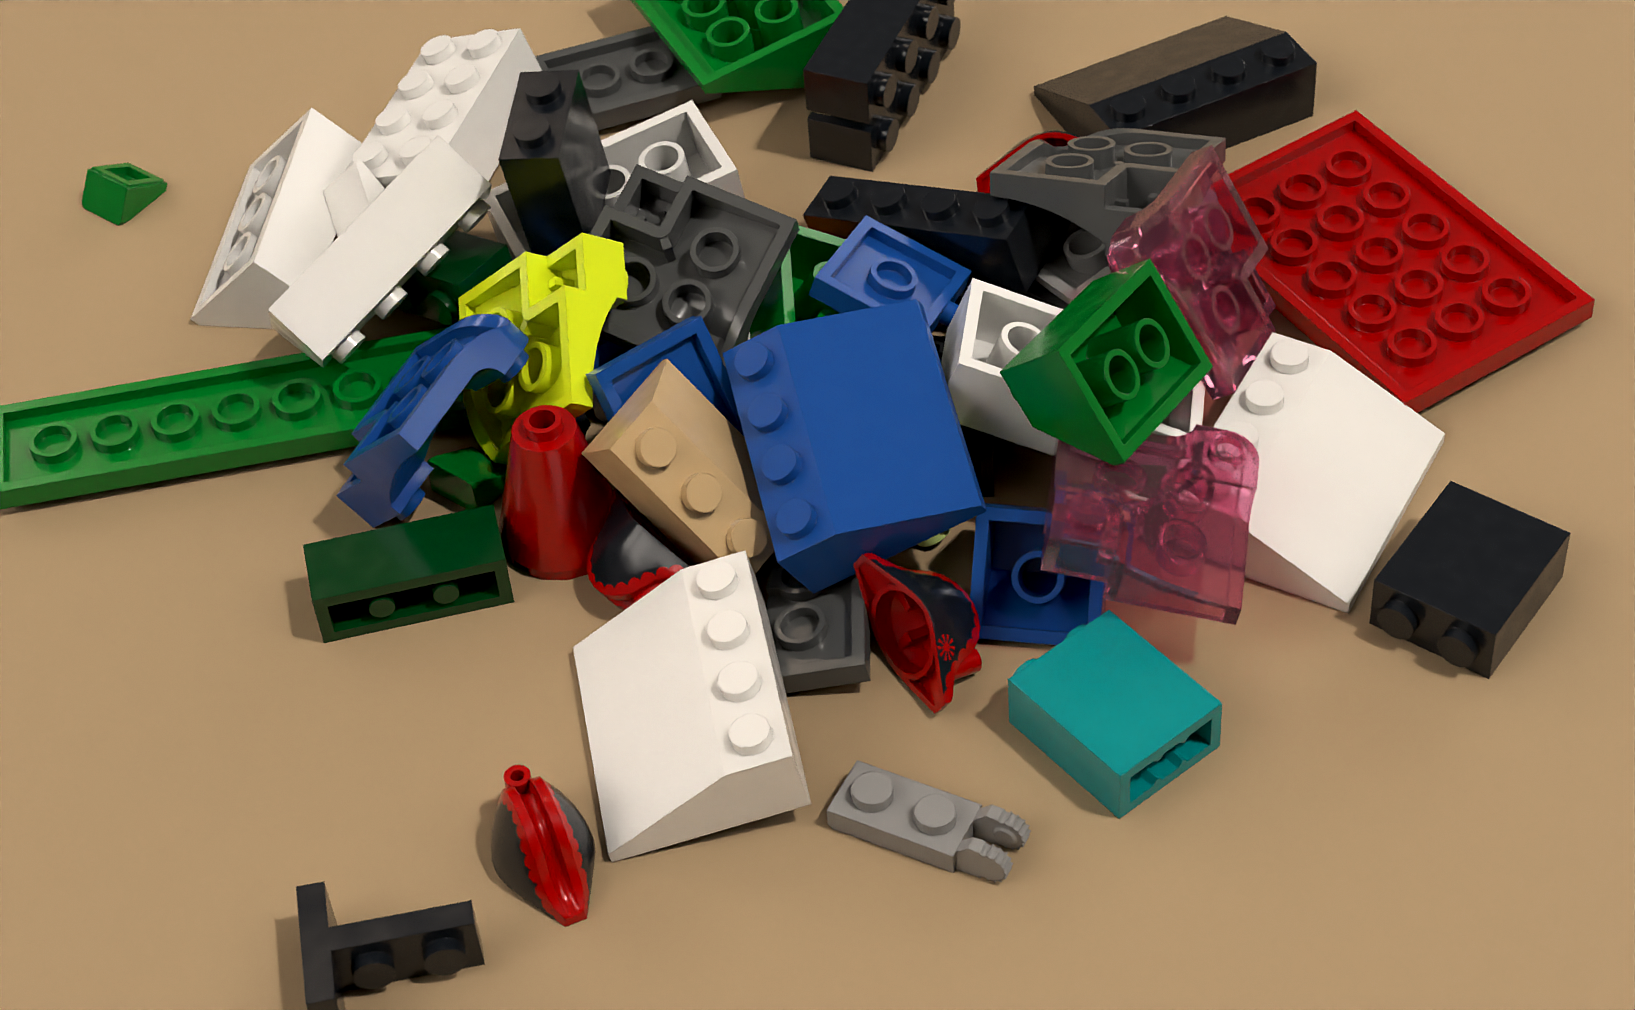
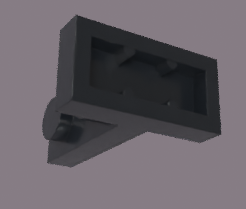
M324 881L296 886L305 999L308 1010H345L344 991L359 988L377 989L387 986L391 982L432 974L450 975L463 968L485 964L482 940L472 900L337 926Z

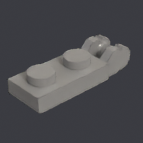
M858 760L826 810L827 822L832 829L952 873L957 869L978 878L984 877L987 881L992 880L995 883L996 881L1002 882L1003 879L1005 880L1013 865L1011 862L1012 858L1008 857L1007 852L1001 850V847L998 848L995 845L999 846L1001 844L1005 848L1008 847L1012 850L1014 848L1020 849L1021 846L1024 847L1031 832L1028 829L1029 825L1025 823L1026 820L1021 819L1019 815L1013 814L1012 811L1006 812L1005 809L995 805L982 808V804Z

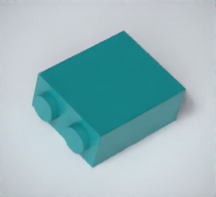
M1110 610L1087 625L1082 624L1075 627L1061 643L1038 659H1030L1024 662L1015 671L1013 676L1008 678L1009 722L1119 819L1220 747L1222 702Z

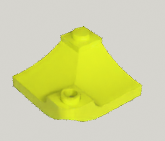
M582 232L548 256L525 251L458 298L459 321L476 314H497L510 320L529 337V341L524 348V351L529 355V359L510 381L502 383L497 379L478 391L472 389L463 390L465 410L472 432L479 445L493 462L507 465L512 425L516 418L526 410L541 405H553L566 409L574 418H577L593 408V389L586 374L594 370L597 345L608 312L627 301L628 274L625 270L624 243Z

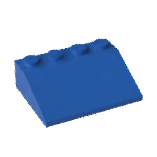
M918 299L777 325L723 353L777 562L813 594L856 574L853 564L862 554L873 553L883 559L890 558L987 511L924 307Z

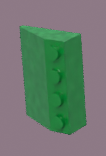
M631 0L705 94L805 88L803 69L844 8L838 0Z

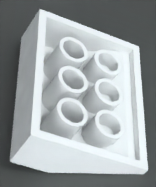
M1272 332L1169 496L1167 550L1349 613L1443 445L1445 433L1410 407L1404 405L1403 402L1334 352Z
M745 550L681 569L573 647L608 855L612 862L811 805L765 601Z

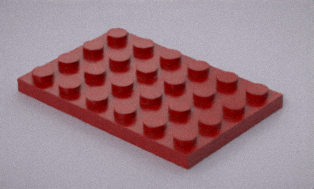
M1357 110L1206 185L1203 190L1216 199L1234 249V253L1222 262L1318 347L1334 352L1416 413L1588 320L1593 314L1595 302L1593 297Z

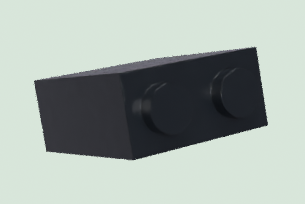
M579 70L520 72L498 159L531 253L543 256L550 255L582 232L590 234L603 210L611 175Z
M1450 481L1374 579L1369 624L1384 630L1394 638L1406 640L1443 657L1452 665L1466 668L1489 679L1563 577L1570 532Z

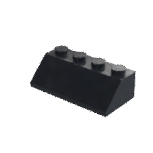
M830 176L803 214L808 228L843 239H847L867 215L971 270L972 273L967 286H969L972 278L1000 288L1020 293H1027L1072 222L1040 207L1012 199L990 196V193Z

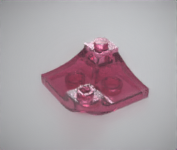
M1210 145L1191 152L1156 199L1143 210L1124 219L1112 235L1107 260L1111 272L1114 273L1149 258L1151 259L1213 365V368L1201 379L1211 399L1214 400L1233 394L1272 332L1276 331L1269 318L1276 305L1255 269L1269 248L1216 151Z
M1196 424L1193 430L1185 435L1163 436L1152 433L1125 463L1113 466L1056 439L1043 528L1045 537L1040 570L1104 582L1102 599L1236 625L1242 610L1249 522L1258 482L1259 455L1255 446L1247 438L1236 432Z

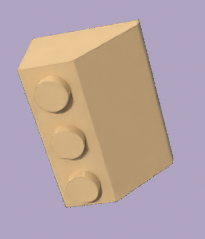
M668 359L662 360L581 454L692 564L697 565L745 550L753 572L756 574L774 552V547L745 437Z

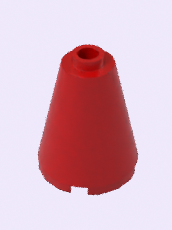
M541 405L528 409L520 414L512 425L499 532L506 559L514 566L515 560L517 563L529 568L530 576L541 580H570L588 575L587 557L593 541L604 524L613 489L607 478L581 454L589 444L574 416L566 409L553 405Z

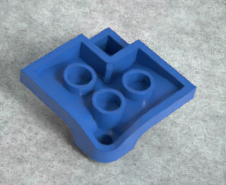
M476 314L463 318L418 345L351 433L360 443L343 464L352 474L336 496L373 528L394 517H397L400 521L407 518L418 507L425 496V492L420 486L434 469L425 461V457L440 420L462 390L472 389L478 391L497 379L502 383L510 381L529 359V355L524 351L529 337L505 317L497 314Z

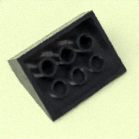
M1224 16L1034 86V95L1066 132L1081 137L1107 129L1133 128L1226 138L1227 149L1312 117L1317 62L1285 31Z

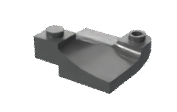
M1115 128L1074 138L1068 142L1067 146L1054 147L1044 140L1037 139L1025 145L990 172V196L1028 203L1072 221L1105 244V256L1126 258V262L1129 265H1134L1150 258L1154 266H1159L1185 244V230L1195 205L1210 178L1225 162L1226 138L1133 128Z
M636 164L614 207L605 204L590 232V235L624 243L625 270L628 274L627 301L608 312L600 338L631 350L691 316H702L725 365L723 353L748 340L753 319L799 232L797 219L688 175L684 182H680Z

